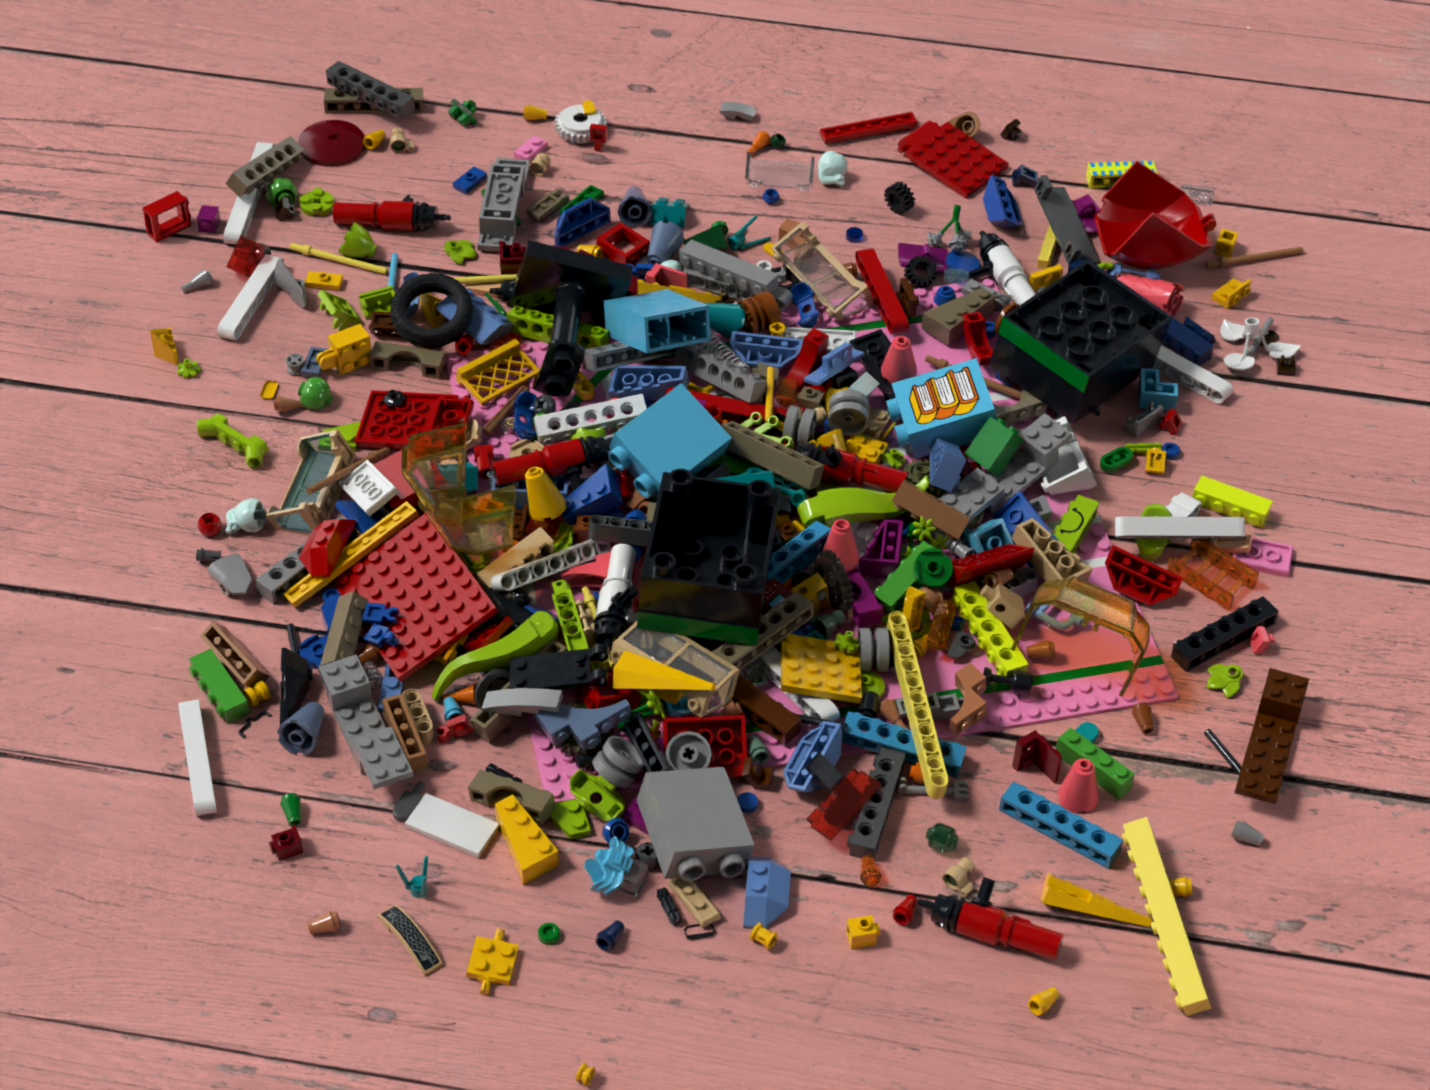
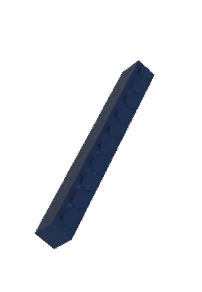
M1084 256L1069 264L1068 273L1085 261H1091ZM1173 317L1162 342L1163 345L1174 353L1198 366L1203 365L1212 358L1214 345Z

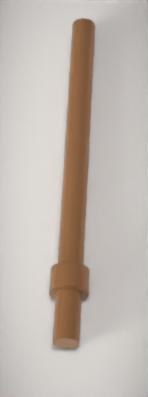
M1294 247L1232 258L1221 257L1218 260L1207 261L1205 266L1206 268H1224L1232 264L1303 253V248Z
M929 355L925 359V362L937 366V369L952 365L947 360L942 358L939 360ZM983 377L986 386L1020 399V391Z
M384 447L378 451L374 450L367 457L308 487L306 492L311 495L353 472L366 460L370 463L378 462L381 460V457L390 453V449Z

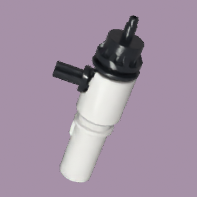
M980 231L981 239L978 242V248L980 250V257L983 260V267L969 271L971 279L976 280L986 275L988 278L994 277L998 285L1003 287L1007 295L1019 305L1036 295L1027 281L1023 267L1009 248V245L995 233L987 234L984 231Z
M617 544L611 550L607 578L604 580L603 587L599 593L594 620L596 643L607 645L609 647V654L613 642L629 628L632 601L638 594V590L635 589L636 586L631 583L636 551L627 544Z

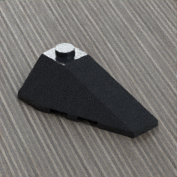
M282 648L281 651L282 681H280L282 700H280V725L299 710L309 690V681L313 680V668H309L308 660L287 648Z

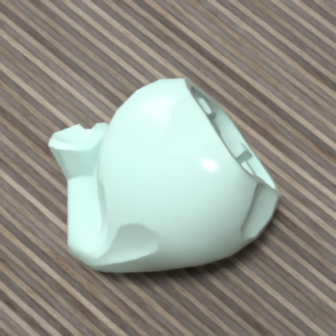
M827 151L819 159V180L823 185L836 184L839 187H843L845 184L844 175L847 172L846 158L834 151Z
M249 498L241 501L237 506L229 510L226 514L227 527L225 532L227 534H234L242 529L248 533H255L262 529L267 518V512L262 502L256 498Z

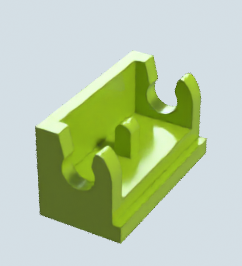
M392 285L358 295L359 306L366 320L372 318V311L390 312L392 299L395 295Z

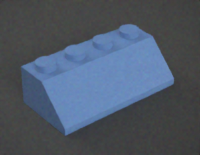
M466 288L472 299L473 316L465 332L482 345L506 343L513 323L506 316L498 313L494 307L486 304L484 299L474 295L472 290ZM447 296L436 306V310L451 320L456 313L457 306Z

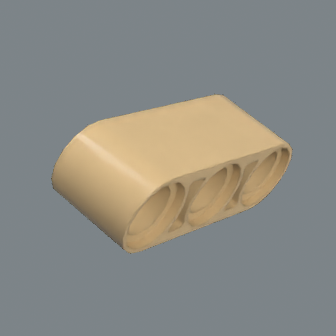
M405 690L402 696L423 745H428L433 742L434 733L433 723L418 690Z

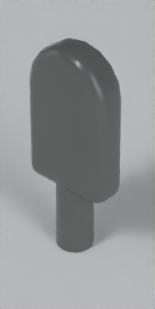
M418 781L412 792L404 791L395 804L392 812L393 817L397 821L406 822L423 798L420 796V793L426 786L423 781Z

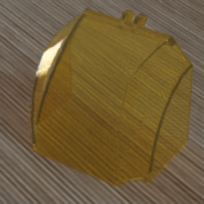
M1075 576L1065 579H1048L1037 587L1011 650L1015 651L1032 611L1038 606L1053 605L1084 619L1081 626L1085 627L1091 621L1094 623L1093 631L1097 632L1099 626H1103L1122 634L1133 647L1132 652L1134 655L1119 696L1123 697L1149 644L1150 626L1148 621L1138 612L1134 601Z

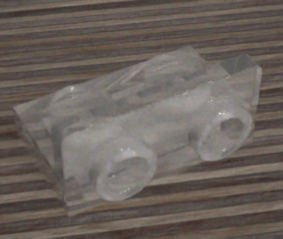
M1181 183L1180 189L1195 204L1212 206L1214 188Z

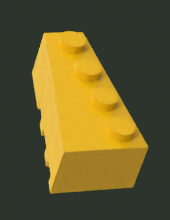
M512 794L495 803L496 821L499 823V828L504 840H506L510 855H512L522 884L525 885L558 867L559 854L557 848Z

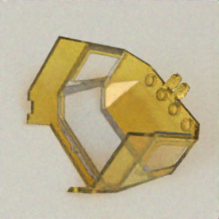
M461 423L411 435L409 443L402 449L401 473L419 499L418 506L449 548L482 556L504 551L512 547L516 486L511 485L471 496L467 495L464 484L466 476L467 424Z

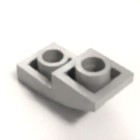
M722 102L719 113L733 120L738 115L742 119L752 121L756 108L738 102Z

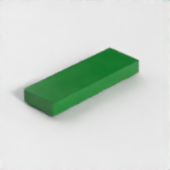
M589 185L559 210V214L561 215L563 211L590 197L598 201L604 196V191Z

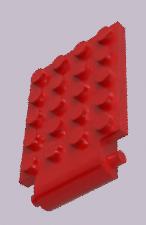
M927 121L898 142L899 153L905 152L906 158L964 198H968L987 184L991 175L998 176L1009 165L1008 162L949 122L938 126L936 122Z
M371 390L354 442L356 447L404 449L413 446H423L426 451L444 452L446 442L457 444L464 440L474 402L468 395H464L463 399H459L458 395L402 392V395L406 397L400 407L388 408L382 399L389 391Z

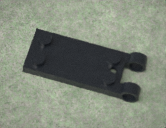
M879 329L850 340L851 348L864 352V357L859 360L867 372L880 383L878 387L883 393L885 400L895 398L892 384L881 375V365L891 345L884 332Z
M596 644L593 648L512 657L510 660L509 689L538 688L564 690L605 686L608 684V671L605 669H595L592 672V661L607 660L609 657V647L605 644Z

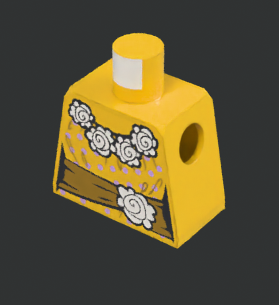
M819 573L814 574L791 589L792 592L795 593L797 591L813 603L814 614L830 608L828 586Z

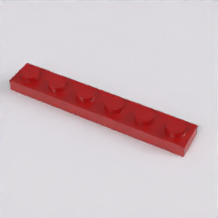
M912 112L822 128L820 129V136L824 143L828 144L917 127L918 121Z

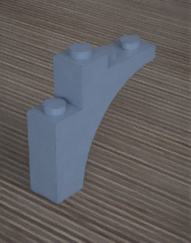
M626 699L614 705L597 709H579L560 704L558 712L541 710L540 714L531 713L553 745L565 741L572 735L583 752L593 749L601 743L600 735L602 733L610 731L614 726L626 722L633 716L630 704Z

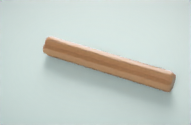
M523 385L483 427V432L492 435L515 410L514 401L518 394L522 391H529L530 388Z

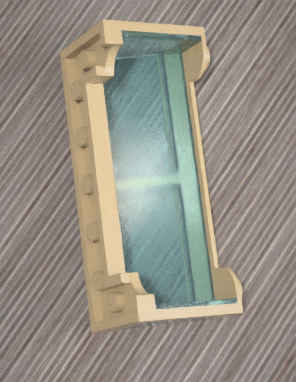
M338 429L300 438L297 453L302 459L280 508L272 506L266 514L267 519L275 529L310 535L312 530L322 521L330 519L342 491L339 482L345 477L311 495L306 492V489L354 463L357 455Z

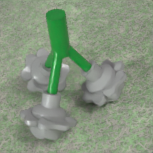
M954 205L952 219L941 231L927 233L929 237L927 241L930 246H939L940 248L944 246L941 238L953 222L955 234L952 236L953 240L949 241L947 246L953 252H961L968 245L969 240L972 239L971 231L963 230L960 226L961 205Z

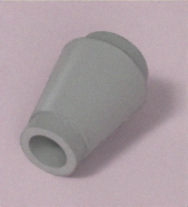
M1237 821L1231 833L1235 840L1260 846L1264 838V834H1261V832L1245 821Z

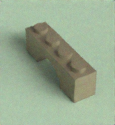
M375 341L369 355L371 369L389 371L394 366L410 364L419 368L423 377L439 380L446 366L445 352Z
M1026 390L1021 391L1020 401L1015 405L1002 407L993 404L997 419L999 417L1007 423L1006 426L1041 416L1047 410L1046 404Z
M479 770L468 786L471 801L488 807L513 794L536 823L542 825L545 824L556 807L553 793L548 790H541L529 784H523L511 778L496 775L493 772Z

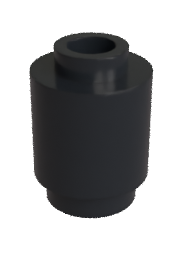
M873 691L865 692L862 695L858 713L869 718H877L881 702L879 695Z

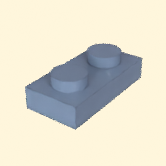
M311 347L301 369V376L320 377L323 369L317 363L316 356L318 353L328 349Z

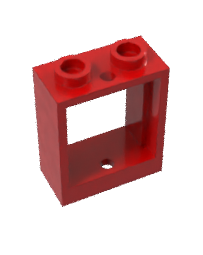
M176 191L142 207L147 235L156 243L191 226V214L188 209L189 201L187 197ZM174 207L177 208L178 216L159 224L158 215Z
M622 222L596 238V245L603 248V256L611 261L632 264L634 266L648 256L650 241ZM622 240H626L635 247L624 253L615 245Z
M613 672L608 673L607 685L577 688L576 691L589 709L611 706L626 699L632 711L638 708L642 696L638 690L613 689ZM613 690L616 695L601 696L598 691Z

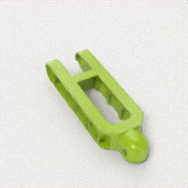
M565 580L551 582L554 590L552 598L568 651L589 649L570 585ZM592 661V672H593V671L595 670V666H594V663H593V661Z

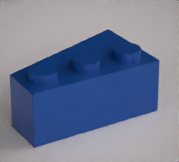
M607 464L603 465L565 498L567 504H565L566 510L562 513V517L573 526V524H577L576 516L602 515L623 504L618 474Z

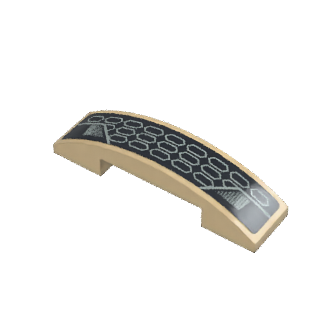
M394 905L377 915V918L388 932L392 931L409 952L413 963L424 976L443 966L440 957L422 930L399 906Z

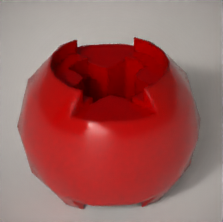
M205 513L199 518L197 527L201 534L212 537L220 532L222 522L216 514Z

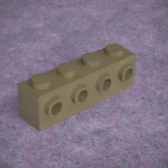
M354 591L338 598L320 666L354 655L358 646L359 634L362 631V618L368 599Z

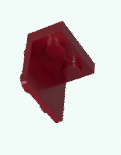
M1034 730L1016 741L1012 767L1017 772L1023 768H1028L1034 763L1053 783L1058 781L1062 756L1057 749H1054L1048 743L1044 736Z

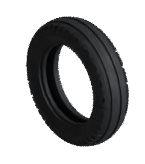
M427 273L415 276L399 287L392 299L390 314L394 328L406 341L420 347L436 348L454 342L465 333L472 320L473 304L470 294L459 281L448 275ZM442 293L449 296L455 302L457 310L454 317L441 327L422 328L412 323L407 316V309L410 303L422 294Z

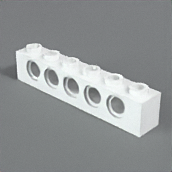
M643 394L535 416L534 425L538 441L541 444H551L556 440L571 439L579 428H586L587 430L605 428V432L612 428L621 429L647 408ZM630 411L631 414L626 415L623 412ZM606 415H612V416H614V417L609 419V418H606L605 416H606ZM588 419H595L596 421H595V422H588L587 420H588ZM575 422L578 425L570 426L569 424ZM554 426L559 427L558 430H552L551 428Z

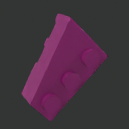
M883 520L874 535L871 544H868L866 552L859 559V569L862 572V576L887 578L891 572H895L899 567L903 521Z

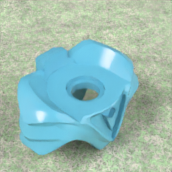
M616 836L610 840L609 849H597L594 856L595 859H588L584 863V868L593 881L591 891L603 893L604 895L611 894L622 884L624 872L628 873L631 869L633 859L630 857L634 854V850L625 845L623 841L618 840Z

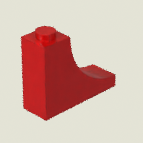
M813 328L803 338L799 355L787 376L780 382V389L795 396L807 384L804 382V378L822 365V357L827 354L828 335Z

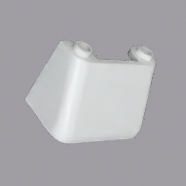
M1063 416L1055 420L1072 433V438L1059 448V463L1043 475L1044 482L1041 485L1045 493L1049 492L1050 495L1092 489L1098 486L1080 443L1066 417Z

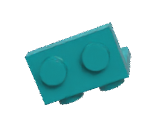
M659 197L658 200L652 203L650 224L655 225L659 221H663V223L673 222L679 227L684 228L686 209L689 203H686L684 199L668 201V198Z

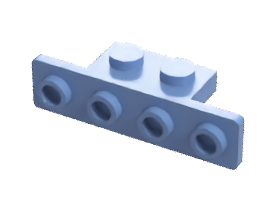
M845 342L822 357L823 366L806 376L804 382L813 386H819L864 357V352L851 348V344Z

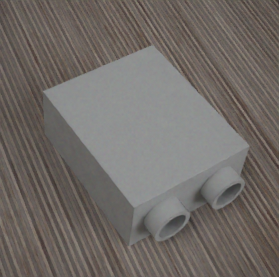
M714 767L646 772L636 800L664 878H682L684 881H694L704 875L721 874L723 877L731 878L744 872L755 844L725 768Z

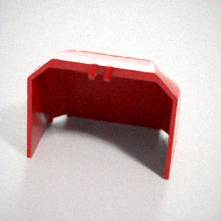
M1137 160L1102 197L1101 201L1104 203L1100 212L1096 213L1094 217L1104 255L1123 264L1145 269L1172 267L1202 254L1212 247L1208 231H1213L1217 225L1214 214L1209 213L1203 217L1201 209L1183 190Z

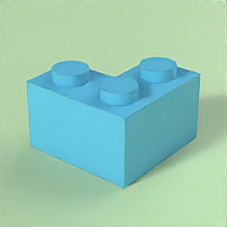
M1141 368L1138 382V409H1147L1148 404L1154 401L1153 408L1155 410L1159 405L1164 407L1163 411L1175 409L1178 398V383L1159 382V369Z

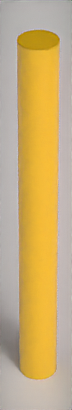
M773 367L767 368L765 423L773 415Z

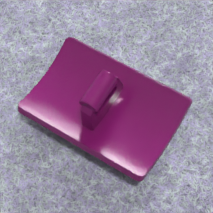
M1089 194L1072 200L1071 202L1086 234L1097 233L1098 230L1094 217L1101 209Z
M907 243L898 244V260L901 267H906L915 256L919 255L920 257L924 255V258L930 257V262L933 259V265H937L935 270L950 273L945 263L948 254L947 249L930 247L929 244H924L923 246ZM918 266V267L915 268V269L925 270V269H924L923 267H921V266Z

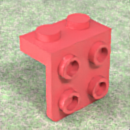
M657 263L645 276V281L649 284L656 282L666 287L673 285L687 288L688 275L686 273Z

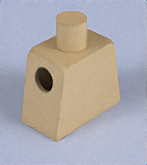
M998 584L994 589L986 585L981 590L980 595L987 599L988 611L1009 628L1013 629L1025 616L1023 598L1003 585Z

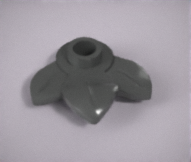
M946 627L947 638L936 642V646L940 650L948 652V657L950 658L961 657L965 652L973 651L976 646V641L972 635L965 634L963 630L954 627Z

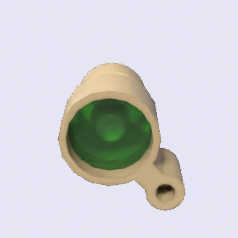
M400 127L392 129L390 138L391 150L395 153H402L405 150L413 152L415 150L414 142L406 139L404 130Z
M963 857L957 865L951 866L943 873L942 880L948 888L957 890L961 896L966 897L974 889L967 875H970L975 870V865L969 858Z

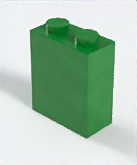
M989 417L964 454L996 476H999L1024 439L1018 436L1019 431L1012 426L1007 428V423L999 417L997 420Z

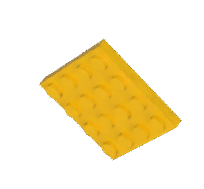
M790 634L780 641L781 691L861 703L862 686L859 648L854 649L853 653H848L846 649L842 651L839 647H836L832 640Z

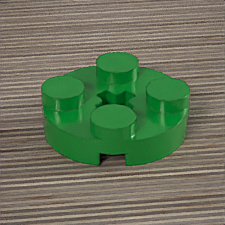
M929 548L922 551L916 557L913 563V574L919 585L928 588H938L949 580L953 572V565L951 559L942 553L943 551ZM930 564H933L938 570L932 573L928 567H930Z

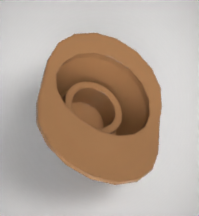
M970 111L948 121L971 138L977 135L981 125L978 115Z
M923 586L919 590L926 592L924 606L937 620L944 624L938 615L943 604L941 591L937 588Z

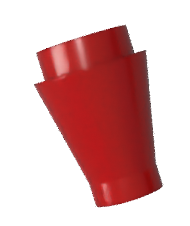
M908 895L906 899L894 908L893 919L897 924L904 926L912 922L918 902L917 897Z

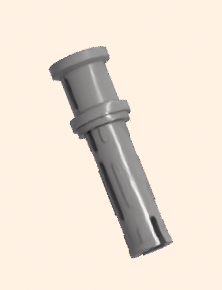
M939 528L935 531H929L935 538L940 534L942 539L946 538L944 531ZM948 538L947 543H945L950 553L960 558L976 553L975 549L966 546L962 539L954 538L952 540Z

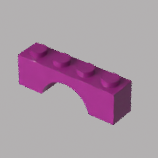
M855 568L846 572L845 575H837L832 571V584L839 595H849L857 599L852 602V618L858 628L882 624L883 606L877 602L874 592H871L868 582L864 581L861 570Z

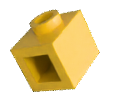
M872 915L847 919L846 934L850 948L856 949L876 945L877 936H880V929L878 923H874Z

